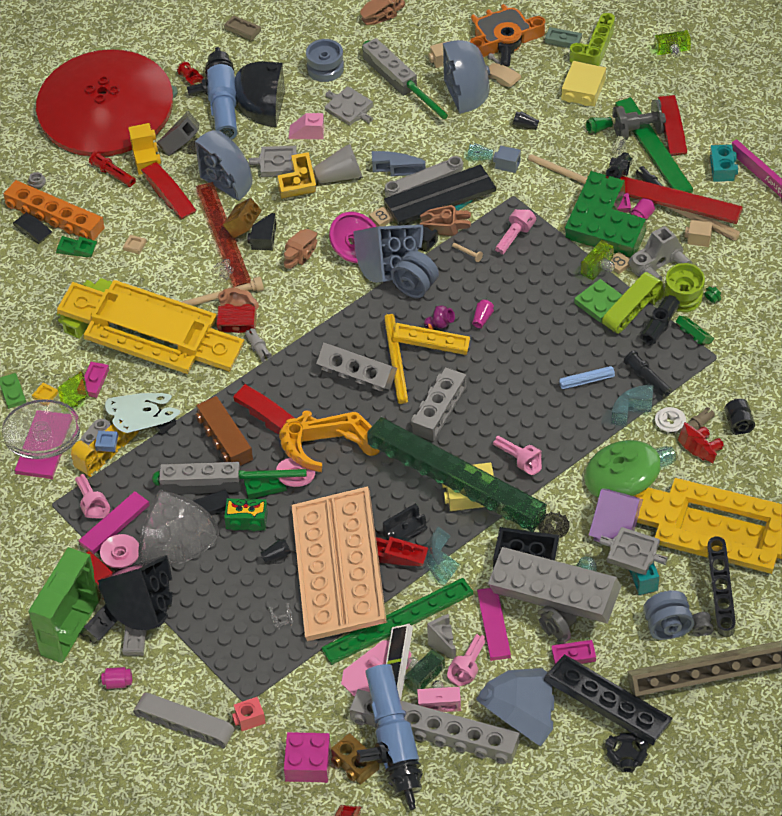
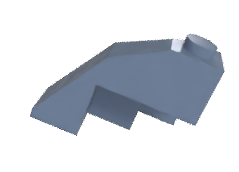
M543 668L508 670L489 681L476 698L483 706L540 747L553 730L551 711H554L555 696L552 695V685L544 681L548 672Z

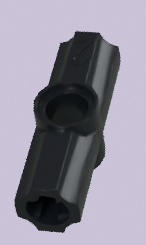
M623 152L617 158L612 157L606 170V176L615 178L627 176L633 160L629 153Z
M665 296L659 307L653 310L652 318L640 336L644 343L649 345L655 344L662 332L668 329L671 318L680 306V301L675 296Z

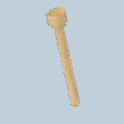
M533 154L528 156L529 161L583 184L587 180L585 176Z
M260 276L253 278L250 283L235 287L246 291H264ZM222 291L185 300L182 303L195 306L217 300L218 294Z

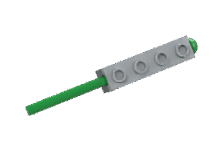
M377 38L371 41L367 40L362 44L363 59L399 93L404 96L413 92L443 120L448 117L444 110L417 87V75Z
M239 462L161 464L160 471L153 474L152 482L157 486L161 485L163 494L216 493L225 489L227 492H241L242 479L307 477V469L244 471L240 469Z

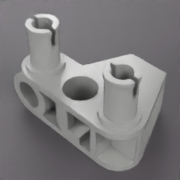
M663 226L651 233L645 248L632 255L628 264L635 275L641 276L644 272H648L662 281L663 277L655 270L672 261H676L678 264H692V261L683 254V247L677 237L666 226ZM665 257L664 261L661 263L659 260Z

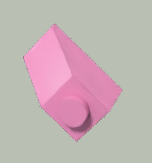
M304 114L290 125L289 139H324V114Z

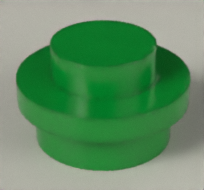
M708 286L704 293L705 297L713 304L721 301V292L716 287Z

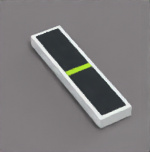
M410 624L392 627L386 664L392 665L400 700L413 630Z

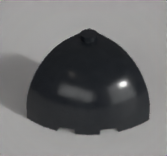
M265 61L249 63L243 66L235 76L236 104L247 118L263 126L277 128L285 95L283 63Z
M167 555L127 567L98 580L99 590L103 595L106 606L111 614L123 625L136 630H150L161 626L167 619V608L171 607L173 592H169V581L172 580Z

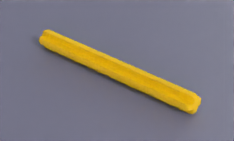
M386 314L384 317L391 363L393 367L397 368L394 377L397 401L399 404H406L408 396L399 342L393 341L396 327L395 316L393 314Z

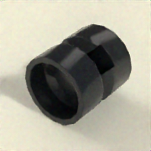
M734 399L725 405L724 411L733 434L750 433L755 428V421L747 400Z

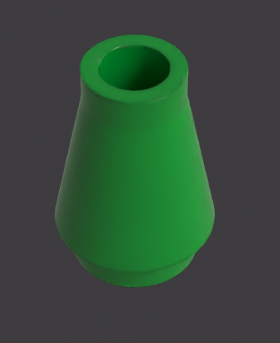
M590 117L586 120L588 133L596 134L613 126L611 117Z

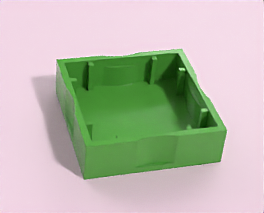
M68 547L28 611L39 652L43 657L63 663L79 637V632L86 625L100 602L90 554Z

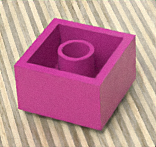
M287 732L284 761L285 782L328 783L331 750L330 733Z

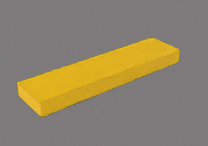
M396 323L393 341L467 355L470 337Z

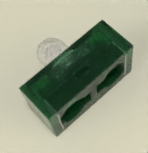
M433 649L420 661L415 657L408 658L407 667L410 671L405 675V686L418 695L417 689H424L445 669V658Z

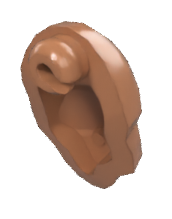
M232 287L224 289L218 294L221 306H224V304H232L234 306L250 304L256 306V310L259 307L256 299L246 290Z

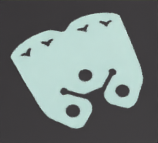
M139 393L108 398L105 403L106 411L115 416L112 420L114 426L125 433L169 422L180 414V410L167 407L162 409L157 417H153L159 411V408L156 404L145 401L150 400L158 404L167 403L172 396L165 393ZM159 396L165 397L163 400L156 399ZM146 407L151 408L150 411H143ZM172 411L173 414L165 415V412Z

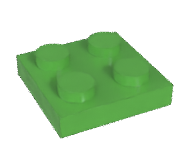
M599 279L575 297L574 303L602 323L604 315L621 298L622 294Z

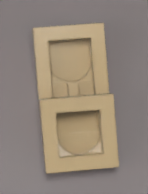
M492 63L489 66L490 75L488 77L490 79H497V82L502 86L512 87L522 78L519 73L504 65Z

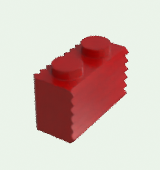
M224 304V306H218V331L224 333H246L249 331L252 333L250 329L256 330V306L250 304H243L242 306Z

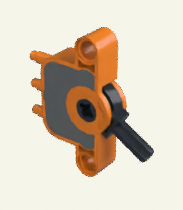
M505 4L501 5L502 10L494 13L490 9L486 10L487 15L480 18L474 14L471 15V19L475 24L476 37L472 38L470 42L480 49L483 57L488 56L490 53H497L499 50V53H501L500 65L506 67L510 66L511 53L520 48L521 42L526 43L545 34V19L543 17L534 16L525 19L518 9L508 8Z

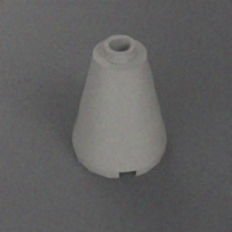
M350 144L314 167L315 171H313L315 182L319 181L320 184L363 177Z

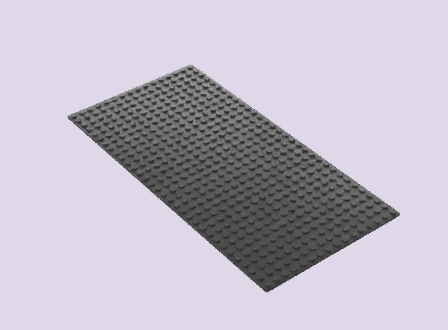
M512 196L471 223L470 228L462 229L456 235L425 254L436 264L439 276L423 297H410L400 291L393 283V280L385 281L212 396L219 398L252 448L253 460L240 466V469L244 471L276 470L281 461L290 458L281 447L279 434L266 428L265 422L250 415L248 408L234 401L233 396L244 384L278 404L294 418L300 417L303 411H310L312 417L316 419L357 412L382 435V439L401 441L399 452L380 450V453L377 455L369 456L363 452L357 443L344 438V436L303 441L301 447L304 453L312 460L322 463V472L315 471L314 479L307 485L300 487L286 485L287 491L252 498L267 500L266 531H234L226 529L225 511L195 521L188 502L213 493L163 494L161 485L157 486L152 482V476L155 472L160 471L161 464L224 462L221 451L215 449L212 442L213 439L211 436L208 437L206 435L204 425L198 423L195 416L197 413L196 407L177 419L176 425L163 435L159 432L89 478L88 482L93 492H101L106 497L110 506V512L134 491L149 501V506L116 534L132 536L140 545L139 558L130 566L167 555L172 580L169 581V592H173L171 607L167 608L166 613L168 617L165 623L243 702L260 696L320 652L321 647L335 641L344 634L341 633L307 641L305 638L292 514L293 504L368 486L371 496L375 535L384 540L387 539L383 535V522L411 505L417 504L420 515L424 514L426 517L427 530L407 542L427 547L428 552L423 566H404L379 562L385 604L664 399L642 376L636 375L629 365L624 364V358L629 352L637 351L638 356L643 361L649 363V368L672 388V392L716 361L717 356L703 344L701 345L694 341L690 334L683 332L680 326L672 320L668 324V329L662 332L655 344L649 345L644 343L640 337L641 333L652 318L653 310L656 309L651 303H648L619 334L574 303V298L599 279L622 295L630 287L603 265L596 266L592 264V257L566 238L565 235L517 197ZM515 209L532 211L536 216V222L528 232L520 231L503 255L495 250L496 246L512 225L509 222L512 212ZM453 243L475 253L482 252V259L476 262L475 257L452 247ZM583 261L589 264L588 274L583 272ZM481 300H488L494 305V312L482 328H477L472 324L476 305ZM442 305L453 309L455 320L444 329L435 327L434 330L470 337L467 355L399 342L408 396L406 404L398 403L394 380L390 390L384 388L383 391L372 388V383L367 382L366 385L355 382V377L350 376L349 379L338 376V371L333 370L332 373L321 370L322 366L316 364L323 343H327L392 366L384 316L386 314H393L396 323L426 328L424 325L425 319L433 317L436 306ZM339 357L336 361L337 366H340L342 364L341 357ZM358 363L353 366L354 372L359 370ZM612 366L615 371V376L612 378L561 389L559 384L560 378ZM445 367L466 374L467 387L435 440L431 441L413 434L411 419L414 414L417 415L421 402L427 398L429 389L436 384L437 376L442 374ZM375 369L370 372L372 379L376 376ZM500 436L520 448L533 445L542 450V469L535 475L528 474L517 467V458L493 445L496 437ZM491 462L497 491V506L450 511L449 503L445 504L444 492L447 491L446 488H442L441 476H444V468ZM242 479L241 492H227L229 498L248 499L244 479ZM79 486L53 502L52 506L83 537L103 518L96 519L84 516L80 507V502L84 496ZM285 539L291 554L287 555L288 557L265 563L260 552L267 549L277 540ZM112 568V569H113L115 572H117V571L122 570V569H125V568H120V569Z

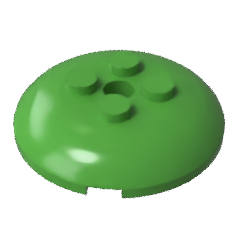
M637 440L618 441L602 448L591 458L585 469L584 481L588 490L598 498L603 488L634 496L648 488L655 481L661 470V459L656 449L648 443Z

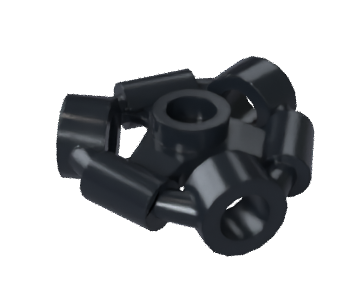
M620 733L618 736L610 735L605 744L607 749L606 756L613 766L620 768L621 772L632 773L637 766H642L647 758L649 744L632 733ZM618 741L622 743L621 747L617 751H613ZM635 741L640 751L635 750L631 743Z

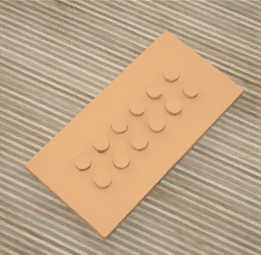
M368 486L293 504L292 514L306 640L311 641L387 623L371 496Z

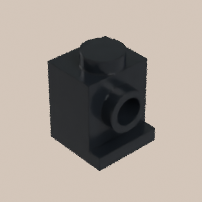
M423 226L422 246L419 249L428 252L438 242V230L434 229L432 231Z

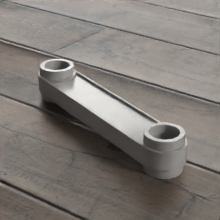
M452 156L444 162L396 181H389L385 184V196L390 197L463 171V161L458 156Z

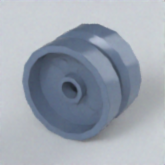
M320 39L312 42L306 48L307 72L312 79L319 82H329L336 80L344 72L343 49L338 42L331 39Z
M414 250L408 251L391 271V278L396 287L404 294L414 298L423 297L439 276L438 268L431 258L424 253Z
M680 591L660 592L649 598L643 605V612L648 621L650 634L657 640L682 637L690 632L694 626V618L689 610L687 597Z

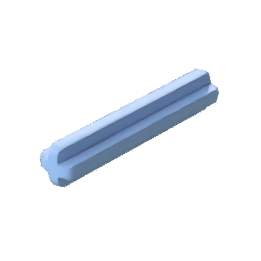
M612 366L560 378L559 384L561 389L612 378L615 376V371Z

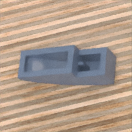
M372 151L373 173L390 172L391 177L408 176L426 169L425 160L397 152Z

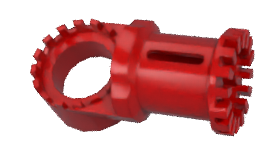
M183 61L179 64L177 72L185 77L190 86L196 85L194 83L197 82L202 83L204 77L196 69L192 68L189 62Z

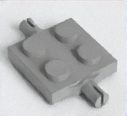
M349 86L339 94H334L330 90L326 92L325 96L331 99V101L324 106L325 110L351 126L360 119L368 123L373 121V117L367 114L373 107V101Z
M296 146L261 147L259 158H249V165H259L261 177L293 173L291 155L297 154Z
M621 527L614 539L601 536L599 544L610 547L607 563L646 575L649 566L654 561L666 565L668 557L656 554L660 539Z

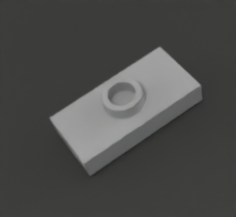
M125 626L123 655L144 656L147 630H136Z

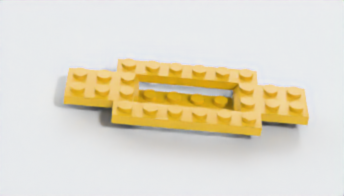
M113 280L111 286L105 292L72 282L57 308V314L89 324L84 333L85 340L186 374L189 373L195 360L230 372L244 345V339L212 329L217 319V314L117 280ZM113 323L178 345V350L109 327V324Z
M679 478L674 479L670 493L648 487L634 495V497L643 499L637 523L658 528L655 538L660 539V546L708 558V541L712 537L719 536L726 542L728 563L772 574L777 559H782V504ZM690 502L766 521V526L690 508L688 504ZM720 546L712 547L714 551H720L722 549Z

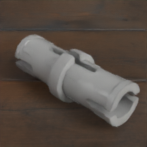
M250 329L252 335L247 331L245 336L262 362L266 361L265 356L267 359L271 358L272 355L266 348L265 341L260 339L257 331Z

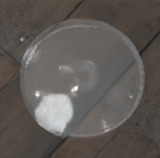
M43 399L24 403L12 410L5 418L2 426L4 443L9 450L24 458L46 459L60 455L70 449L79 438V417L73 408L60 401Z

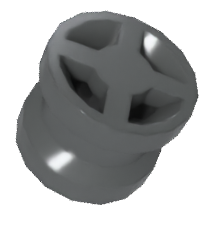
M707 612L695 613L693 615V634L695 636L712 634L714 628L710 623L711 615Z

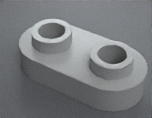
M106 419L94 421L81 437V441L90 445L97 438L98 431H105L111 425L110 422Z

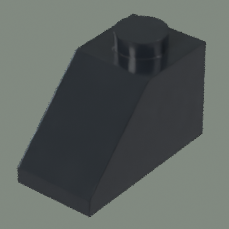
M275 213L269 214L252 225L251 233H248L247 242L251 244V250L273 251L277 225Z

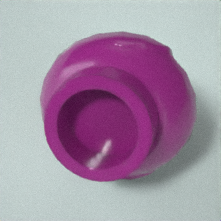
M442 305L436 306L433 317H427L424 325L427 329L434 330L435 327L444 329L454 322L455 313L451 308Z

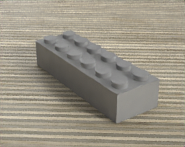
M504 547L501 548L488 585L496 594L544 607L551 606L555 610L606 624L609 622L621 589V585L615 576Z

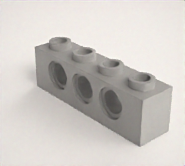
M323 343L316 363L322 366L321 370L332 373L333 370L338 371V376L349 379L350 376L355 377V382L366 385L367 382L372 383V388L383 391L384 388L390 390L397 371L396 367L327 343ZM339 357H341L342 364L340 366H337L336 361ZM358 363L359 370L354 372L353 366ZM375 369L376 376L372 379L370 372Z
M445 367L442 374L437 376L436 384L429 389L426 400L421 402L417 415L414 414L411 419L413 434L431 441L435 440L467 387L466 374Z

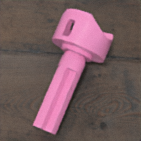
M515 209L509 217V222L512 225L496 246L495 250L503 255L520 231L528 232L536 222V216L532 211Z
M500 436L496 437L493 445L517 458V467L531 475L537 474L542 469V450L533 445L520 448Z
M84 474L76 477L75 481L84 496L80 502L84 516L96 519L105 518L110 512V506L106 497L101 492H93Z
M476 634L464 656H457L452 660L448 668L447 677L456 686L466 685L475 679L478 673L475 660L486 642L483 635L479 636Z

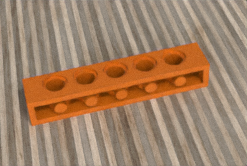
M17 180L3 193L5 204L10 209L15 208L23 214L28 213L39 221L49 223L54 228L59 227L68 234L73 233L79 237L95 240L105 229L103 217Z

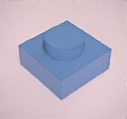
M98 431L95 443L96 451L115 452L118 433Z

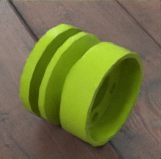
M679 263L672 266L667 271L664 298L669 295L675 296L680 301V306L677 309L678 312H691L697 309L703 299L704 273L700 268L689 263Z

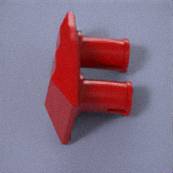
M684 422L678 441L692 455L713 464L717 456L716 452L724 447V443L720 438H716L711 442L706 440L710 435L707 427L703 426L696 430Z

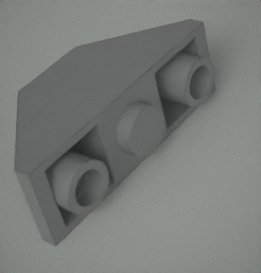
M187 111L157 144L166 155L170 156L199 131L200 124L190 111Z

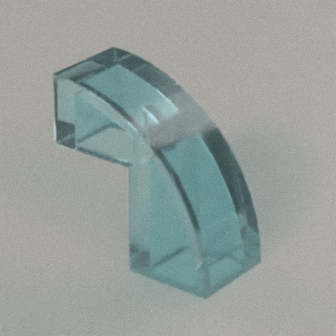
M653 385L638 386L624 392L613 406L611 424L627 425L628 410L651 412Z
M437 527L428 541L426 558L429 569L435 579L445 586L460 564L441 551L451 535Z

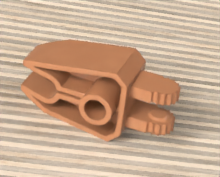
M371 0L361 9V19L365 25H374L397 16L396 11L403 8L405 2L404 0Z
M452 205L430 209L420 215L422 220L420 225L432 231L434 229L438 230V235L454 236L458 233V229H467L471 225V222L467 220L471 217V213L467 210L456 211V208Z
M304 229L288 240L285 245L286 252L284 253V258L286 259L284 266L291 269L297 263L303 265L311 257V254L316 249L318 233L310 229Z

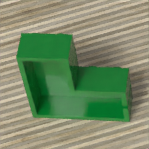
M590 171L565 226V237L595 248H599V243L605 245V251L615 254L620 252L626 257L631 258L632 255L637 253L646 233V219L617 211L625 194V180L611 176L607 179L604 174Z

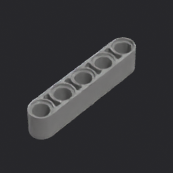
M143 693L133 710L138 718L140 716L147 718L146 721L157 725L159 723L163 724L165 728L176 732L177 730L182 731L184 735L195 739L196 737L201 738L203 742L214 746L215 744L222 746V749L226 747L235 731L233 725L227 721L150 693Z

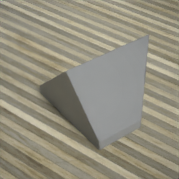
M447 614L427 623L428 645L450 659H454L456 657V648L453 645L454 638L450 617Z

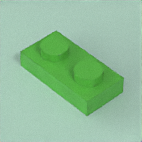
M13 373L0 377V387L8 409L26 404L17 374Z

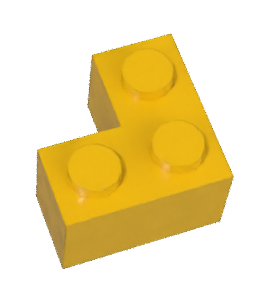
M149 123L128 127L138 174L141 175L143 174L141 169L155 162L159 165L161 164L160 154H156L158 152L157 143L153 142V140H156L155 131L151 130Z
M309 152L291 155L293 173L277 176L281 199L316 192V182Z

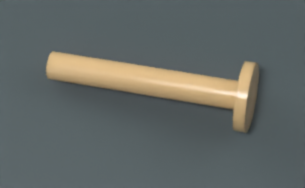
M456 243L452 245V247L475 257L476 262H479L483 257V253L480 251L475 253Z

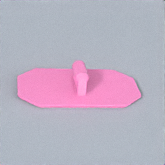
M390 640L381 641L343 670L341 684L354 697L358 689L370 692L365 671L371 667L386 664ZM410 651L408 654L406 669L410 667L412 655Z

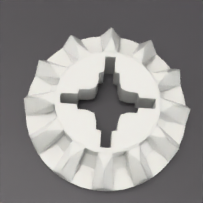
M672 407L661 409L655 416L656 426L659 427L660 431H666L667 434L669 432L676 434L683 427L684 422H686L684 413ZM668 417H669L672 421L674 420V423H673V424H670V422H667V418H668Z

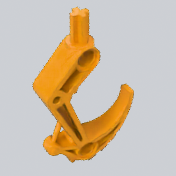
M303 411L300 417L286 420V424L279 432L281 447L288 457L301 466L317 472H322V463L312 460L304 453L301 447L303 441L344 436V438L357 443L363 452L369 456L377 455L380 453V450L399 452L401 441L382 439V435L357 412L316 419L312 417L310 411Z

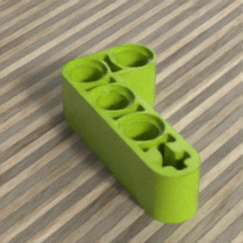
M601 14L589 45L583 43L571 44L569 54L571 63L576 61L600 66L614 32L615 16L613 14Z
M644 272L608 310L602 319V324L617 334L621 333L649 302L656 305L655 303L658 300H662L664 295L663 282L652 274Z

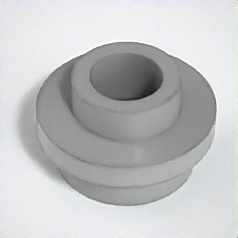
M40 172L32 173L28 179L29 186L33 188H41L46 183L45 177Z

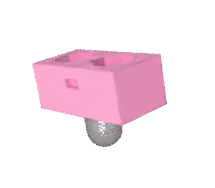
M436 680L432 683V688L417 689L419 706L441 712L461 711L460 687L444 688V683Z

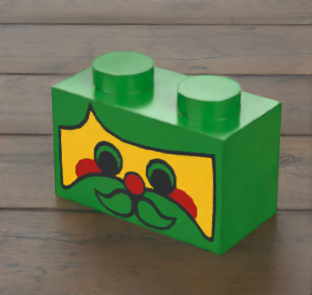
M227 498L224 517L226 529L234 531H266L268 515L266 499Z

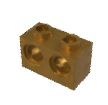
M250 197L235 205L223 226L235 238L251 229L262 210Z
M349 733L331 748V761L337 768L342 767L351 781L354 782L356 780L361 785L379 770V763L377 760L359 763L356 759V751L367 748Z

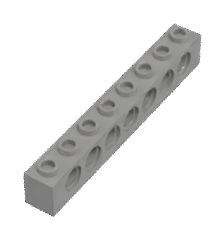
M357 690L350 707V719L358 725L368 724L377 729L378 723L374 722V714L370 713L373 711L370 692ZM400 700L402 710L406 711L405 720L410 723L417 722L416 724H411L415 740L420 742L430 741L438 747H452L460 753L465 751L474 753L479 758H492L500 764H512L519 745V732Z

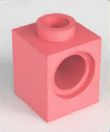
M258 697L234 704L233 722L235 726H240L241 731L266 724Z

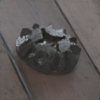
M552 511L548 514L543 513V516L538 520L539 532L560 535L559 538L565 536L570 528V521H568L566 515H561L560 511L558 513H553ZM552 519L557 524L556 529H554L553 525L551 524Z

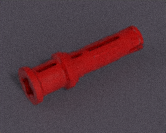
M94 151L90 155L89 164L97 166L101 172L109 173L129 188L136 183L135 177L114 165L110 158H105L99 151Z

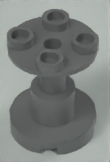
M660 99L652 100L651 113L638 115L637 112L625 113L622 106L613 107L612 117L615 118V124L613 125L617 138L620 141L628 140L629 131L639 129L640 125L649 123L654 124L658 134L664 133L663 124L666 123V117L664 113H661Z
M545 606L538 611V615H541V618L538 620L542 629L548 636L553 634L558 639L557 644H565L571 639L569 627L576 623L577 615L559 610L556 611L551 606Z

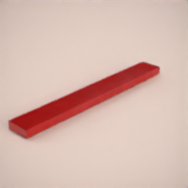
M625 176L618 178L625 180V193H629L631 198L639 200L643 198L649 199L658 205L733 224L738 223L743 211V207L740 205Z

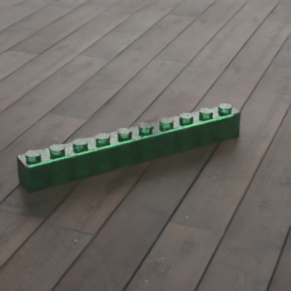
M380 417L367 432L368 444L372 448L384 452L390 458L399 460L405 466L412 467L422 475H427L437 483L443 484L454 492L468 497L471 501L485 506L486 509L500 514L506 520L513 521L523 529L534 532L546 517L547 504L383 417Z

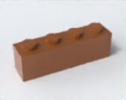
M217 396L196 405V419L199 424L204 425L206 435L208 437L211 436L213 439L212 442L215 449L221 451L224 462H239L241 466L253 460L251 446Z

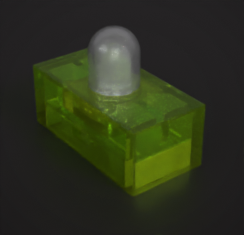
M688 30L655 35L654 48L657 56L671 54L677 58L681 55V52L690 51L691 37Z
M601 240L581 262V275L594 280L603 269L612 272L615 269V264L611 261L613 259L614 246Z

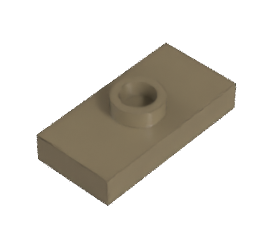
M234 15L224 24L225 30L251 41L261 32L260 26Z

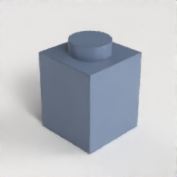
M500 145L498 152H495L493 157L495 169L516 173L521 162V150Z

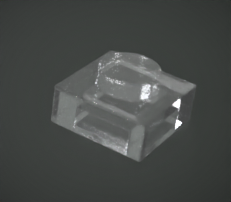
M618 136L612 146V153L615 155V158L628 151L625 137Z

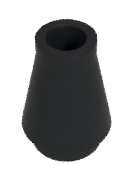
M516 111L513 125H516V128L537 129L538 119L523 111Z
M279 539L260 553L264 562L267 563L288 557L287 555L291 554V550L285 539L281 541Z

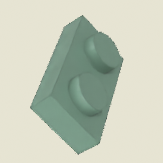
M549 27L545 43L570 48L571 44L581 42L582 33Z

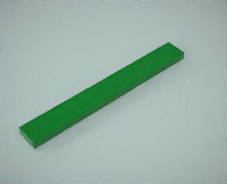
M631 97L615 102V106H622L625 113L637 112L638 115L642 114ZM650 124L640 125L639 129L632 130L669 187L692 193L693 187Z
M461 578L386 615L387 623L358 629L321 647V651L329 663L333 665L390 637L392 627L406 624L412 626L474 595V592L465 579Z

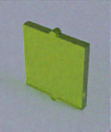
M82 371L72 378L69 377L66 382L58 387L63 413L78 407L80 403L89 398Z

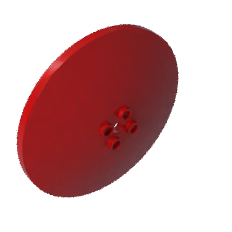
M98 50L66 61L46 78L38 92L36 113L44 134L60 148L83 156H90L94 151H99L104 157L113 156L132 150L128 127L149 123L151 130L155 131V135L161 131L172 112L173 91L167 74L151 59L126 50Z

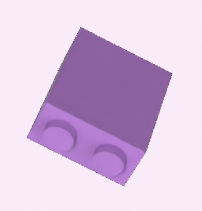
M606 488L601 489L589 536L594 537L593 540L599 542L601 536L614 539L621 527L634 531L643 499Z

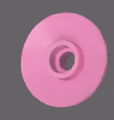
M292 458L281 461L276 470L307 469L294 462ZM307 469V477L278 479L285 485L300 487L309 484L314 479L315 471Z
M125 534L114 535L108 538L100 549L102 561L107 566L117 569L132 565L140 555L138 541L132 536Z

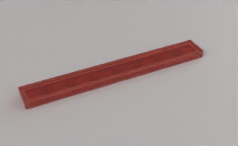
M210 182L196 186L198 196L233 287L250 283L251 279L236 240L223 226L227 217L214 183Z

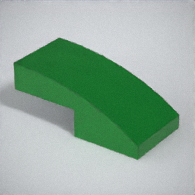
M62 236L56 253L92 257L97 241L81 236L79 240Z

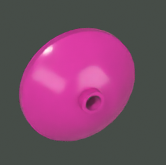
M342 213L330 225V243L334 251L341 258L352 263H358L353 231L373 228L376 225L370 218L361 213Z

